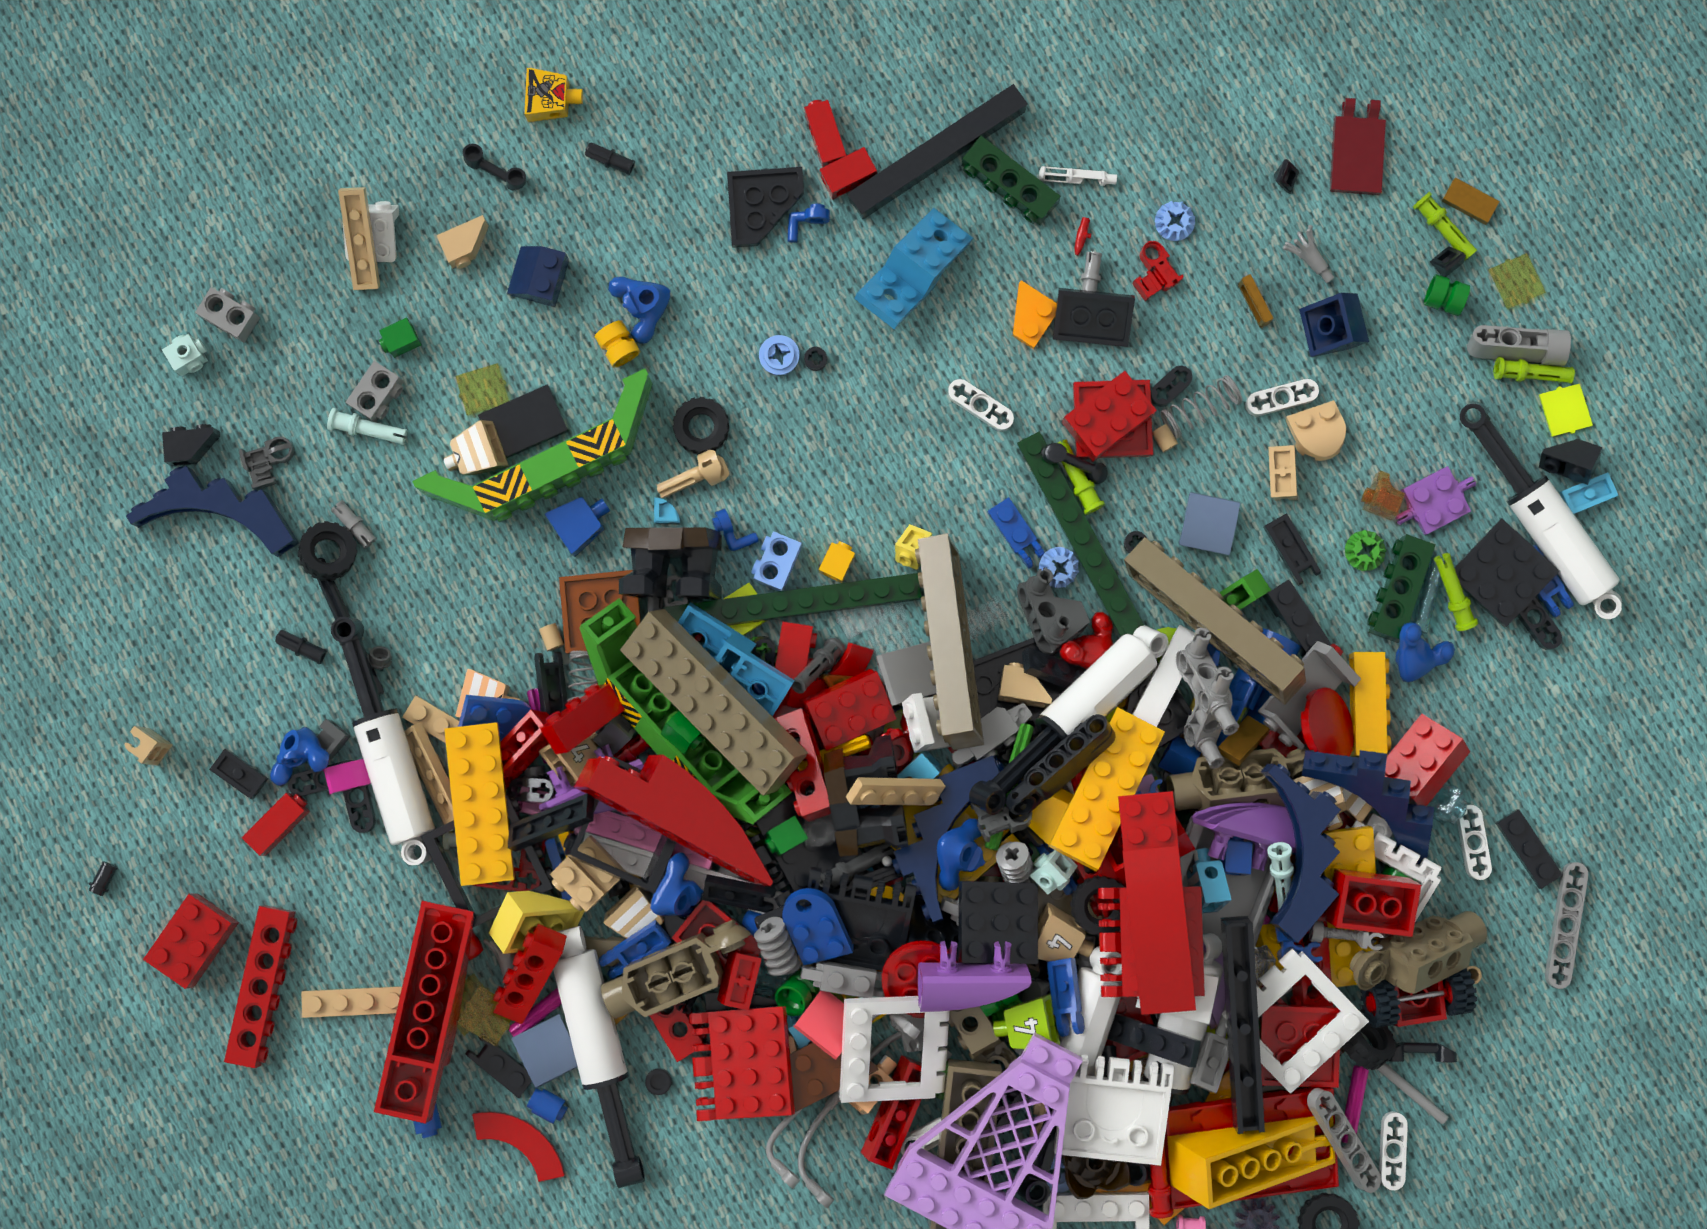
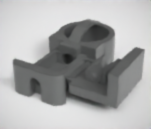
M281 436L265 441V447L246 453L245 450L240 449L239 454L243 468L250 472L253 483L251 485L252 489L259 490L277 484L276 477H272L270 470L273 469L272 465L286 463L292 459L295 451L293 444L288 439ZM278 442H287V444L273 447ZM283 449H289L288 454L281 459L274 458L272 454Z
M972 803L970 805L971 809H974L978 816L977 826L985 842H990L992 835L1009 829L1011 833L1026 829L1031 824L1032 811L1029 814L1011 819L1009 817L1011 811L1007 806L998 814L990 815ZM1023 804L1020 809H1026L1027 804Z

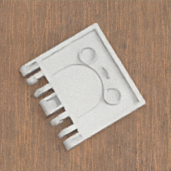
M1082 1054L1083 1061L1079 1067V1074H1075L1070 1082L1062 1155L1161 1166L1174 1065L1161 1063L1159 1083H1157L1158 1063L1151 1062L1149 1066V1082L1140 1081L1142 1072L1141 1061L1135 1060L1132 1069V1080H1128L1129 1059L1110 1057L1107 1077H1103L1105 1058L1098 1056L1095 1063V1076L1087 1075L1088 1055ZM1056 1126L1053 1147L1054 1154H1056L1057 1140L1059 1132L1058 1126Z

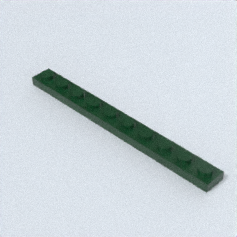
M1040 431L1017 443V446L1119 636L1121 637L1125 634L1133 635L1135 630L1144 624L1058 464H1048L1043 460L1042 450L1047 444Z
M918 573L692 604L729 626L921 600ZM689 604L667 606L664 609L678 622Z

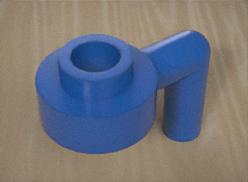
M811 204L810 208L805 209V211L791 212L788 217V242H798V222L826 224L830 221V210L826 209L823 204Z
M722 509L715 512V518L712 519L713 526L716 531L722 533L729 550L736 551L759 542L756 533L736 539L727 511Z

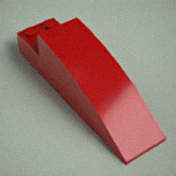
M663 754L649 755L640 773L632 769H628V771L618 767L620 763L608 756L588 759L574 788L592 795L600 802L751 883L764 886L772 885L773 881L744 830L734 817L703 784Z
M1173 791L1118 796L1123 841L1122 852L1141 1015L1195 1011L1196 1003Z
M428 901L421 902L374 1108L375 1113L421 1123H427L432 1120L443 1068L450 1064L469 961L474 911Z

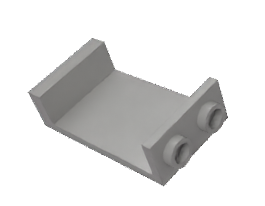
M1319 641L1301 659L1304 662L1306 683L1286 705L1271 695L1258 711L1265 718L1263 723L1272 731H1277L1280 734L1278 739L1288 747L1292 745L1300 749L1305 747L1297 735L1302 730L1301 712L1305 711L1306 696L1310 691L1324 687L1335 691L1342 681L1355 687L1361 680L1332 646Z

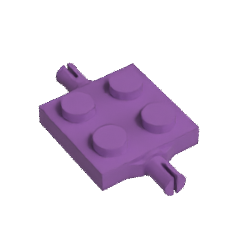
M1446 466L1401 489L1406 500L1407 510L1395 515V519L1398 520L1397 523L1401 525L1413 519L1418 523L1423 534L1427 535L1471 512L1465 500L1464 491L1476 486V482L1470 483L1474 478L1470 476L1459 483L1455 480L1449 467Z

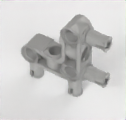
M1198 628L1195 630L1191 643L1184 650H1180L1176 654L1177 668L1185 682L1190 686L1195 699L1192 714L1189 715L1184 726V739L1188 746H1195L1196 750L1202 752L1209 767L1215 769L1220 767L1224 761L1216 745L1221 730H1223L1225 735H1231L1239 728V724L1231 712L1232 694L1229 685L1234 674L1231 673L1232 671L1228 667L1217 669L1207 650L1211 634H1209V630L1206 628Z

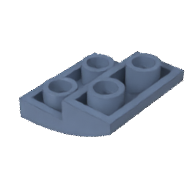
M1190 492L1184 513L1179 545L1230 555L1240 502Z
M559 1014L511 1038L535 1088L578 1067L570 1035Z

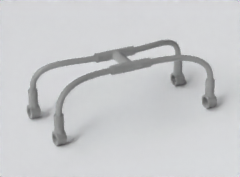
M881 1014L872 1015V1021ZM887 1014L914 1040L921 1033V1030L902 1014ZM901 1032L889 1036L870 1052V1061L886 1046L902 1038ZM947 1050V1061H948V1059L952 1056V1053H950V1052ZM840 1090L834 1092L825 1102V1107L807 1131L798 1154V1170L806 1184V1188L826 1208L832 1204L834 1198L813 1179L808 1177L805 1171L804 1158L807 1146L817 1127L827 1113L833 1110L838 1102H840ZM801 1110L795 1112L794 1115L786 1116L773 1131L766 1145V1155L771 1163V1167L793 1189L799 1183L800 1178L790 1171L779 1159L774 1157L773 1145L779 1134Z

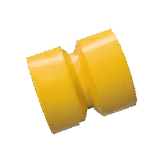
M622 320L608 324L594 336L601 349L607 350L605 356L613 368L623 366L636 358L641 352L634 339L628 338L630 333Z

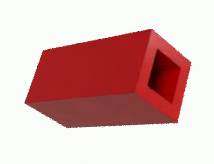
M818 99L810 102L808 106L804 107L805 117L823 168L845 157L846 153L829 101Z
M285 793L241 838L259 856H266L310 812L305 807L308 804L307 801L297 793L295 795Z

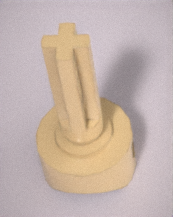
M707 450L697 455L698 466L658 484V493H660L663 499L703 479L708 481L711 486L723 482L730 474L724 458L718 456L714 450Z

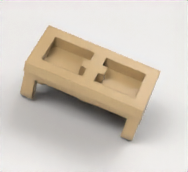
M1295 445L1268 447L1271 498H1274L1275 501L1285 498L1298 500Z
M134 726L130 732L140 740V745L134 748L130 743L124 744L129 752L139 758L138 761L141 764L155 766L159 765L173 745L152 729Z

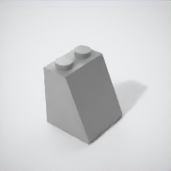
M930 641L876 656L881 679L893 709L902 706V702L912 694L922 693L923 698L932 697L937 694L936 685L933 686L930 677V670H934L933 661L929 660L927 645H931Z

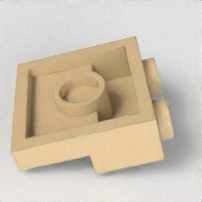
M592 835L587 837L578 847V851L626 872ZM569 856L550 874L554 878L552 880L554 887L560 892L565 890L572 897L570 903L577 910L581 911L584 909L585 912L591 910L620 881L618 878Z

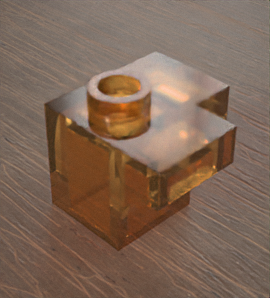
M1380 470L1375 474L1371 487H1366L1362 495L1361 501L1364 502L1362 510L1392 520L1397 517L1405 493L1393 488L1389 479L1390 474Z

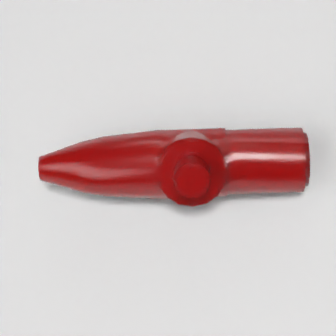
M1082 217L1075 240L1076 256L1082 251L1086 238L1091 239L1092 234L1088 233L1090 219Z

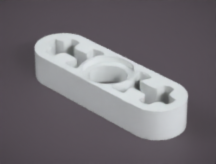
M957 379L950 384L948 396L952 402L997 431H1006L1012 426L1014 416L1010 409L965 380ZM954 387H965L964 393L968 396L971 395V392L975 393L969 405L965 404L968 399L965 396H955ZM977 399H984L988 403V409L984 412H978L974 409V402ZM992 406L996 407L994 413L1001 416L1003 413L1007 415V424H997L998 418L994 415H991L990 419L986 417L991 412Z
M1304 379L1251 394L1246 400L1245 407L1250 415L1262 416L1308 404L1318 396L1319 387L1315 381ZM1304 385H1306L1307 389L1312 388L1313 392L1309 394L1308 398L1306 394H1301L1296 397L1297 401H1294V393L1301 391ZM1279 391L1287 393L1289 397L1288 403L1284 405L1279 404L1275 399V394ZM1267 394H1270V403L1262 405L1261 410H1258L1257 407H1252L1251 404L1255 401V398L1259 402L1268 399Z
M1465 805L1460 807L1456 814L1465 870L1470 878L1484 880L1490 876L1492 865L1483 815L1477 806ZM1469 809L1470 813H1475V818L1471 820L1472 827L1478 826V831H1468L1465 833V828H1470V823L1468 820H1464L1463 815H1466ZM1471 835H1476L1480 839V846L1476 850L1470 849L1467 845V839ZM1483 852V857H1478V862L1480 865H1484L1485 870H1481V875H1479L1478 872L1473 871V866L1477 865L1476 857L1470 858L1469 854Z
M1394 1111L1386 1113L1381 1120L1379 1173L1381 1175V1184L1389 1190L1402 1188L1406 1177L1408 1124L1402 1114ZM1393 1117H1396V1120L1401 1122V1125L1395 1128V1135L1401 1136V1140L1395 1138L1387 1139V1134L1393 1136V1129L1388 1126V1122L1393 1121ZM1391 1143H1396L1400 1147V1153L1395 1158H1389L1386 1153L1387 1146ZM1386 1161L1394 1164L1400 1163L1399 1167L1394 1166V1174L1398 1175L1399 1178L1394 1180L1392 1185L1386 1179V1175H1391V1166L1386 1165Z

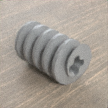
M1008 842L1002 845L996 853V862L1004 882L1035 883L1029 876L1035 867L1025 843Z
M770 917L760 924V928L755 932L754 938L758 942L757 946L761 950V956L764 958V964L767 966L768 973L773 976H779L795 972L800 967V961L783 919L780 917Z

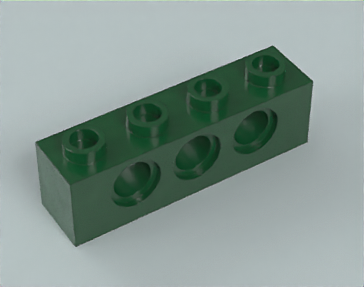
M983 136L978 138L962 158L961 166L964 167L963 171L969 177L980 179L986 190L992 194L997 192L1003 197L1002 200L1008 207L1012 209L1018 208L1023 212L1022 216L1032 224L1036 222L1041 226L1059 203L1061 196ZM985 164H993L996 170L987 172L983 166ZM1012 179L1016 185L1007 187L1003 184V180ZM1032 194L1036 200L1026 202L1022 196Z
M1408 534L1401 537L1400 540L1396 539L1392 548V554H1395L1392 564H1387L1383 577L1387 578L1384 588H1379L1375 601L1379 602L1376 612L1372 611L1367 621V625L1370 626L1368 633L1399 643L1401 628L1404 624L1410 622L1436 544ZM1403 558L1411 560L1413 564L1412 570H1407L1403 567ZM1395 582H1400L1404 585L1405 591L1403 594H1398L1395 591ZM1388 605L1396 609L1395 618H1390L1386 614Z

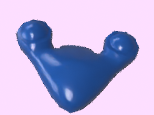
M626 277L613 278L609 282V292L613 297H623V307L633 317L640 319V322L631 331L632 338L639 344L649 342L653 338L657 322L668 306L670 289L658 283L637 281Z
M1412 622L1404 624L1400 631L1399 648L1395 658L1403 682L1418 680L1429 673L1434 667L1448 663L1454 656L1455 648L1453 643L1443 641L1431 649L1430 644L1421 638V627L1418 624Z
M302 727L299 730H291L285 735L281 743L280 753L276 758L277 761L270 773L271 781L278 786L288 783L293 767L300 766L307 761L314 772L322 771L328 766L329 753L321 747L318 737L311 729Z
M969 818L960 827L944 833L938 840L937 859L940 866L938 878L943 890L953 891L958 888L960 871L973 872L985 864L983 851L974 841L982 836L977 826L978 819Z
M682 852L670 858L666 866V874L653 894L650 909L659 916H678L684 918L690 915L704 892L696 882L683 879L689 868V859Z

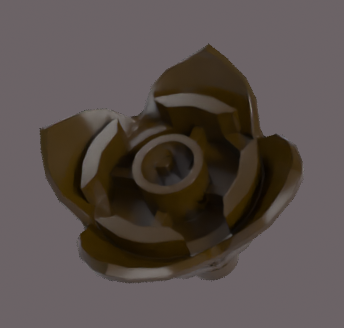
M1062 1155L1066 1184L1076 1199H1088L1094 1195L1097 1189L1117 1191L1130 1185L1128 1162L1095 1159L1091 1163L1089 1158Z

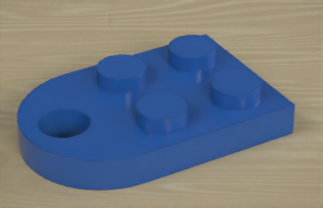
M466 695L458 727L498 722L501 742L532 708L527 703L517 699Z
M805 888L789 895L784 904L782 918L803 965L853 953L854 946L833 900L827 894L817 889ZM805 899L808 900L812 905L808 907H803L798 903V901Z

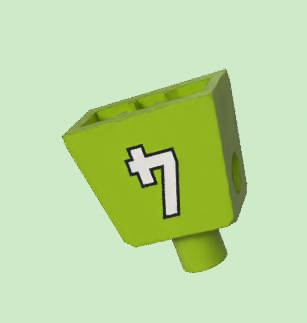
M1051 994L1014 1005L1004 1010L1005 1020L994 1021L993 1030L995 1036H1008L1011 1048L1025 1049L1034 1032L1060 1045L1055 1015H1053Z

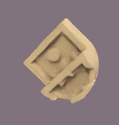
M1334 400L1286 416L1287 425L1296 441L1295 447L1302 456L1306 454L1314 457L1316 461H1324L1339 454L1345 442L1346 424Z

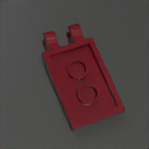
M1345 98V102H1342V116L1334 118L1330 192L1380 195L1382 193L1386 120L1379 119L1381 100H1370V104H1367V117L1357 118L1354 117L1356 98Z

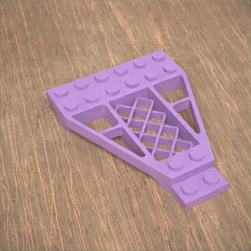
M1034 1032L1022 1055L1010 1063L1008 1069L914 1143L910 1142L884 1195L947 1229H1052L1070 1082L1083 1061L1082 1057ZM1016 1090L1020 1091L1023 1101L1009 1105L1005 1093ZM994 1092L972 1131L954 1123L955 1120L983 1098ZM1026 1095L1032 1097V1099L1027 1100ZM1002 1097L1005 1106L996 1108ZM1043 1103L1047 1114L1032 1117L1029 1106ZM1025 1107L1028 1119L1014 1122L1011 1111ZM1007 1112L1010 1124L996 1127L993 1116ZM989 1120L992 1128L983 1131ZM1046 1121L1038 1134L1035 1124ZM1031 1125L1034 1136L1020 1140L1017 1128ZM1058 1126L1059 1132L1054 1173L1050 1174L1035 1166L1033 1162L1053 1127ZM945 1128L967 1139L954 1164L939 1158L921 1147ZM1013 1130L1016 1141L1001 1144L998 1133ZM994 1135L997 1146L983 1150L980 1138ZM977 1142L979 1151L970 1153ZM1033 1143L1025 1157L1022 1146ZM1018 1147L1021 1159L1007 1162L1004 1151ZM1000 1152L1003 1163L989 1167L986 1156ZM981 1157L985 1168L971 1172L967 1161ZM1020 1166L1012 1179L1009 1169ZM1005 1170L1008 1181L994 1184L991 1173ZM1027 1174H1034L1052 1184L1048 1215L1014 1197ZM987 1175L989 1183L977 1177Z

